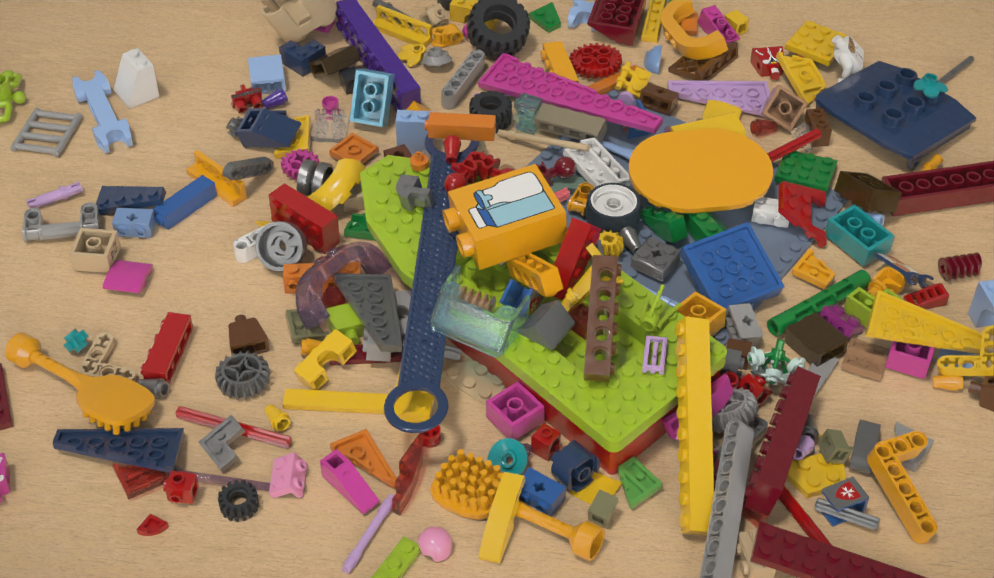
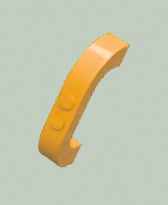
M672 0L663 9L661 22L665 31L664 36L667 41L670 40L674 49L677 48L683 56L700 60L712 58L728 51L725 38L718 30L707 36L694 38L690 37L679 25L684 18L695 13L691 0Z

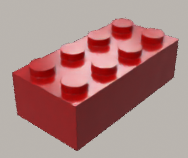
M285 183L268 194L272 222L287 221L295 224L302 230L307 244L323 254H326L340 243L338 216Z

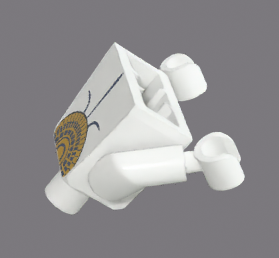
M837 35L832 39V43L835 45L834 57L843 69V78H838V83L863 69L864 50L851 36L842 38L840 35Z

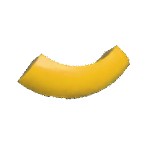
M344 158L338 160L336 168L326 182L307 197L331 211L339 203L342 205L350 197L351 193L349 191L354 184L358 185L360 183V172L365 170L366 167L354 159Z

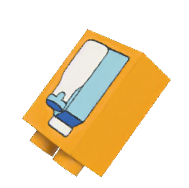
M536 164L448 191L450 208L442 210L444 223L449 233L459 232V235H456V242L463 258L472 256L479 270L563 243L567 233L566 211Z

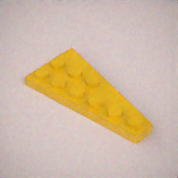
M878 290L874 297L865 337L980 354L982 332Z

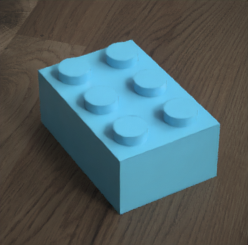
M363 68L356 70L350 121L379 127L388 125L395 74Z

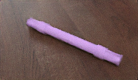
M389 494L379 507L378 513L345 560L344 566L341 568L344 573L349 574L351 569H354L362 552L383 519L394 506V502L397 499L395 495Z

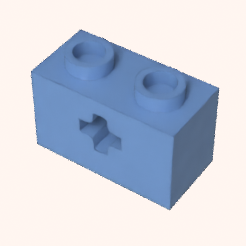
M117 208L112 221L113 230H117L119 237L152 238L156 225L154 210Z

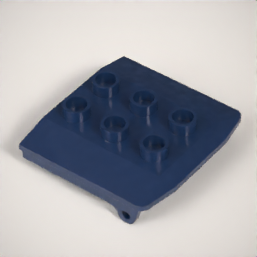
M882 61L875 62L816 94L815 97L816 108H823L824 111H827L833 117L881 147L908 159L907 168L910 170L916 169L925 155L968 130L977 119L961 103L945 92H939L936 98H928L923 94L922 90H915L913 88L914 82L921 79L917 77L918 75L914 70L897 67Z

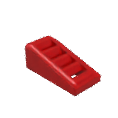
M938 283L904 295L903 299L923 309L946 306L949 293L942 283Z

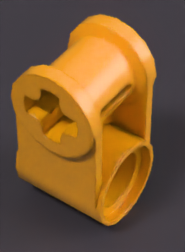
M453 23L435 27L432 29V34L434 35L432 46L443 48L458 44L463 40V33Z
M587 182L581 183L569 199L567 211H574L585 217L587 197L594 186Z

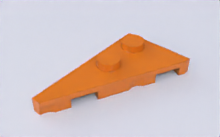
M367 429L330 443L332 452L337 449L352 464L392 488L399 486L396 476Z

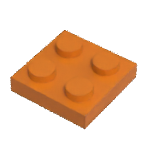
M352 132L329 150V155L337 160L348 158L361 161L364 164L379 152V147Z

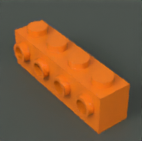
M361 263L284 264L283 283L285 294L341 292L333 280V273L361 274Z

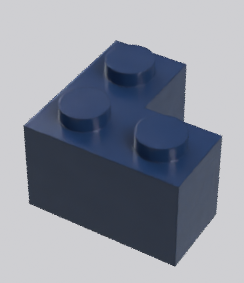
M290 40L279 47V53L281 54L284 66L304 77L311 72L308 62L325 55L326 47L316 40H312L303 47Z

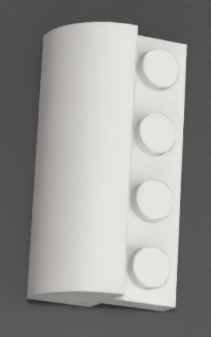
M595 137L580 140V143L590 145L589 152L569 148L564 149L563 155L571 157L575 161L576 170L594 188L611 182L631 186L628 172Z

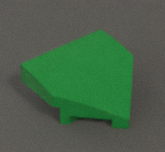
M352 213L351 220L348 221L344 229V236L375 240L367 228L366 214Z

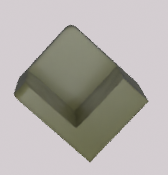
M599 490L588 509V520L608 529L612 523L611 514L619 499L605 491Z

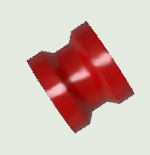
M440 425L420 433V441L423 446L433 448L439 445L441 442Z

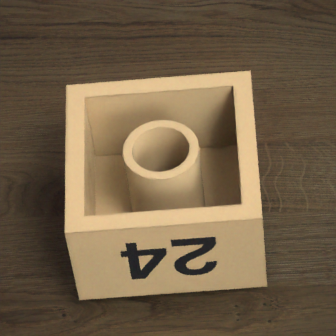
M80 228L69 254L73 269L77 271L108 273L116 261L121 248L117 230Z

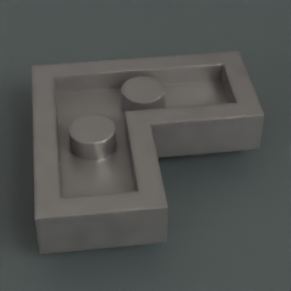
M230 415L202 438L199 444L218 468L225 472L240 459L229 445L241 436L245 430Z

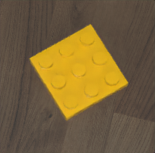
M806 20L785 43L784 49L829 66L835 59V45L832 43V39L837 35H840L842 38L848 35Z

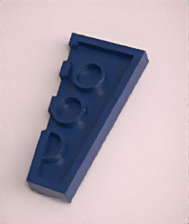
M102 186L96 205L99 215L115 213L117 208L139 209L162 205L166 190L164 187Z

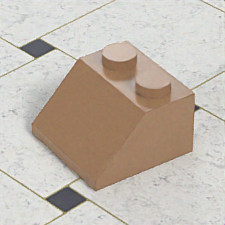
M779 84L772 89L765 101L761 114L791 132L808 102Z

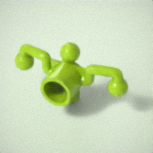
M5 70L3 74L0 73V108H5L4 116L0 115V124L9 121L13 108L11 101L22 104L26 100L24 92L15 91L13 93L14 88L20 85L22 75L11 70Z

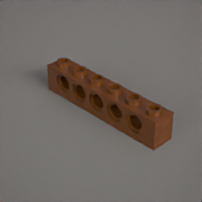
M593 255L584 364V380L610 382V375H614L615 362H611V355H616V342H612L613 335H617L618 322H614V315L619 313V303H615V296H620V283L616 282L617 276H621L622 264H618V256ZM604 276H608L611 278V280L605 282L602 281L601 278ZM601 296H608L610 299L602 301L599 298ZM601 315H606L608 319L605 321H601L598 319V317ZM599 335H605L607 339L604 341H600L596 337ZM597 355H604L606 359L598 361L595 357Z

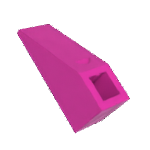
M716 5L701 10L698 24L706 34L709 35L718 30L725 38L726 44L740 40L738 34Z
M336 449L320 460L322 477L363 515L380 503V500L353 464L340 451Z

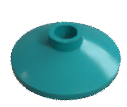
M505 438L497 441L491 447L487 460H490L493 466L499 465L503 473L508 472L522 475L527 467L528 454L521 442L512 438ZM512 457L513 462L508 464V459Z

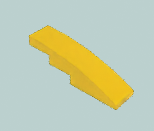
M503 473L485 527L478 556L480 560L500 564L514 529L513 520L520 505L519 496L526 481L523 475Z

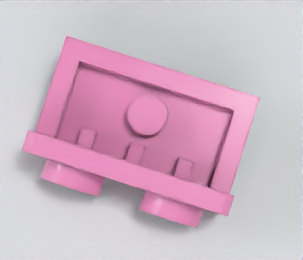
M296 452L274 459L269 495L273 498L288 493H293L297 498L303 497L307 463Z

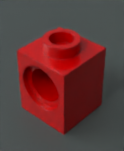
M543 423L531 436V452L549 461L552 455L560 449L561 432Z

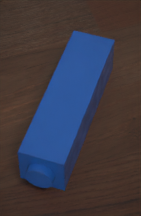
M204 175L200 176L163 201L162 205H157L153 208L155 222L169 230L217 196L215 182Z

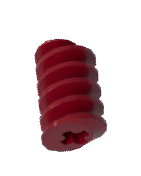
M978 252L968 253L967 255L962 254L960 256L955 255L953 257L948 256L938 260L939 272L947 281L951 280V277L958 279V277L978 276L982 267V258Z

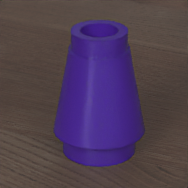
M277 89L262 100L265 109L284 105L288 98L283 89Z

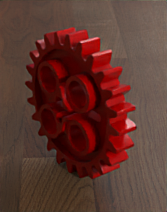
M590 43L589 46L583 44V48L578 46V50L574 49L569 57L576 75L580 74V77L586 75L587 79L590 76L593 79L596 77L602 79V76L608 78V74L614 75V72H618L622 65V54H620V51L616 50V47L611 48V45L605 46V43L602 45Z

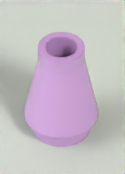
M801 435L794 459L801 460L814 451L815 444L810 436Z

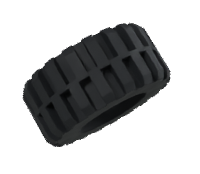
M478 0V3H475L470 11L467 24L468 39L473 47L476 46V50H482L487 57L490 55L493 56L492 58L497 59L502 53L514 56L516 52L518 53L522 50L526 43L531 23L528 17L529 14L527 10H524V6L521 3H517V0ZM494 19L506 22L512 31L505 34L495 33L487 28L485 22Z

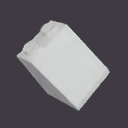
M138 48L122 54L114 85V92L128 109L159 97L153 64Z

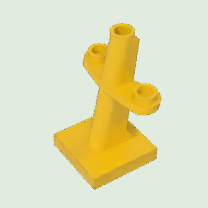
M593 243L586 247L592 257L593 255H602ZM592 265L572 289L569 287L568 293L565 294L566 297L561 302L569 315L577 307L581 312L588 309L584 300L590 295ZM604 276L601 278V280L610 281L611 278L608 276ZM617 276L616 283H620V285L624 283L623 279Z

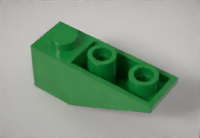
M652 205L644 207L641 211L640 218L662 240L674 243L688 236L683 215L659 209Z

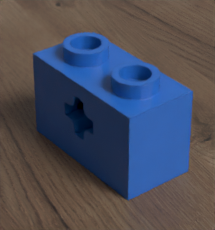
M529 467L523 474L526 481L519 500L552 517L565 500L566 487Z

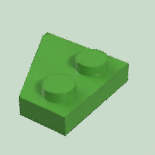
M634 456L618 466L617 472L631 510L662 489L663 483Z

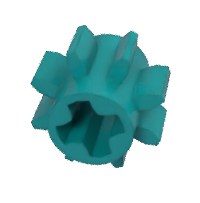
M75 328L64 337L67 341L64 347L69 352L74 349L78 353L89 344L85 340L89 335L83 329L78 332Z

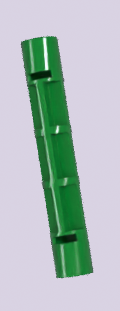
M863 269L768 319L767 328L773 336L778 337L785 333L786 328L790 324H794L814 312L819 314L824 306L838 304L858 287L864 290L868 287L869 282H871L870 275Z

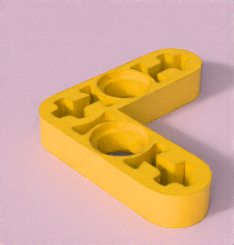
M988 326L982 332L980 356H942L937 360L939 373L945 376H994V353L985 352L987 349H994V336L993 341H990L991 335H994V326ZM988 361L992 362L991 367H988ZM966 363L973 364L971 368L962 367Z

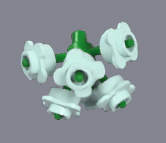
M777 339L775 348H772L770 352L764 354L761 349H756L753 346L751 347V352L747 355L748 362L752 366L751 373L755 376L757 374L760 375L770 385H778V383L788 385L786 380L790 372L794 373L797 366L806 369L804 365L806 359L796 357L790 360L785 356L786 351L783 350L785 340Z

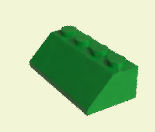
M713 211L677 213L684 216L686 230L695 242L728 230Z

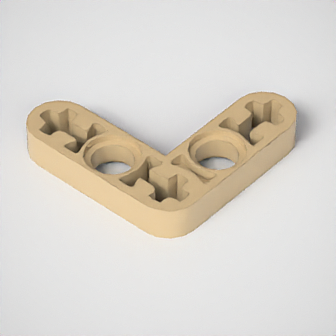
M109 332L98 334L80 365V373L98 377L103 376L107 372H113V375L122 376L137 382L136 373L133 369L105 364L115 347L113 335ZM96 354H102V357L98 359L92 358Z

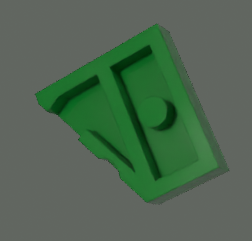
M552 2L529 13L530 20L548 33L561 27V21Z

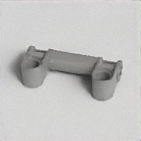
M93 202L83 204L80 211V221L47 225L44 223L41 211L38 208H30L24 213L23 240L26 243L29 240L40 239V241L48 239L77 237L80 228L101 229V219L97 205Z

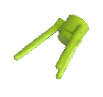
M661 284L649 311H647L649 300H645L639 323L646 331L652 332L655 328L660 330L662 324L681 306V303H677L660 320L659 314L655 309L665 287L664 284Z

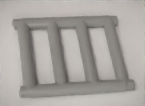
M35 108L12 143L10 150L13 152L23 150L47 153L59 157L83 115L81 113L75 115L42 111L39 108ZM37 117L68 120L72 122L70 123V125H62L36 121ZM31 128L63 131L65 133L63 136L31 133L29 130ZM24 139L56 142L58 145L57 147L24 144L22 141Z

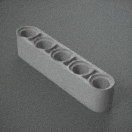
M482 50L471 51L442 89L441 105L444 109H454L484 70L485 53Z

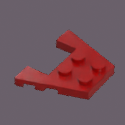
M783 181L778 185V212L795 227L799 225L809 239L813 237L818 242L816 245L823 248L827 245L826 232L811 224V203L820 208L826 204V192Z

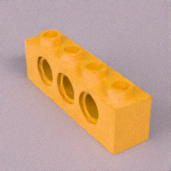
M532 253L506 261L512 278L536 290L545 297H552L563 289L558 268Z

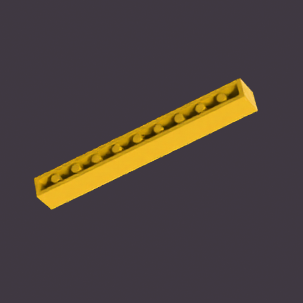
M684 317L675 326V334L677 335V345L675 348L677 356L676 376L678 377L676 395L678 397L677 418L679 419L677 431L679 451L677 457L680 462V471L678 473L680 494L678 502L681 508L679 526L681 527V534L707 535L714 497L709 319Z

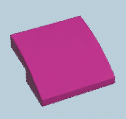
M116 260L106 275L103 289L140 293L146 287V278L152 273L153 264Z

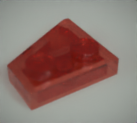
M119 464L112 465L128 500L163 485L165 479H168L163 471L134 465L132 467H120Z

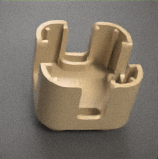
M260 0L265 6L260 9L262 15L286 42L290 40L295 43L301 42L307 37L309 32L319 26L325 27L330 25L336 17L337 6L335 0Z

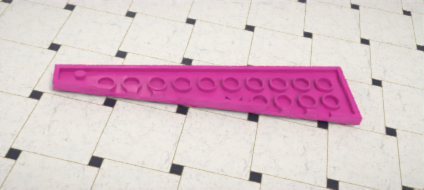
M502 53L478 81L479 88L498 91V93L502 92L509 96L540 104H552L556 107L567 108L596 117L599 116L608 122L654 134L663 123V118L633 105L627 106L619 99L616 101L610 99L609 95H600L592 88L558 76L553 72H544L543 68L532 67L531 63L528 62L522 63L518 58L506 53Z

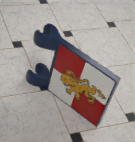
M880 253L875 254V257L902 273L911 285L917 284L913 282V277L918 278L919 283L923 287H929L925 283L927 278L934 280L931 275L920 274L893 256Z

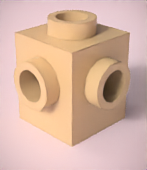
M432 3L425 8L426 11L419 15L422 22L432 26L435 25L436 27L443 24V20L448 17L440 3L435 6Z

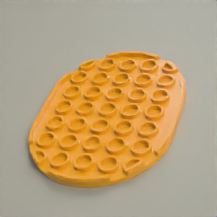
M698 129L666 132L647 138L632 152L629 160L628 174L634 189L639 195L642 194L651 204L659 208L672 209V212L701 213L733 210L752 205L754 201L762 198L767 193L773 178V166L763 148L744 135L723 129Z

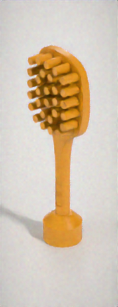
M25 332L15 334L6 345L5 357L8 361L21 368H27L35 363L74 386L78 390L76 402L81 408L83 417H89L91 423L97 420V426H104L105 431H110L113 428V434L118 435L120 434V426L123 425L124 431L128 432L131 430V422H133L134 427H138L140 420L146 421L147 415L152 413V408L155 404L154 395L147 388L133 380L118 375L92 377L75 371L41 353L40 341Z
M459 449L457 451L458 456L449 455L448 462L442 463L441 470L435 473V478L430 487L432 499L441 507L457 515L476 520L486 519L489 516L503 472L499 465L493 466L490 460L485 462L481 456L474 458L472 452L467 453V456H465L464 450ZM519 500L520 505L516 512V517L530 521L569 539L573 554L588 561H592L596 557L604 541L605 528L590 521L571 526Z

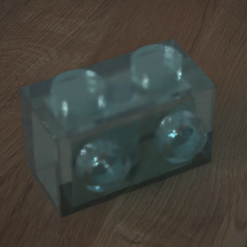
M522 93L515 100L513 121L515 122L516 130L532 135L535 134L537 129L534 117L541 106L542 98Z

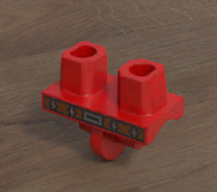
M243 84L240 85L241 90L235 91V94L231 95L232 108H236L238 113L245 112L247 104L252 103L253 108L262 107L261 88L252 90L251 87L246 89Z

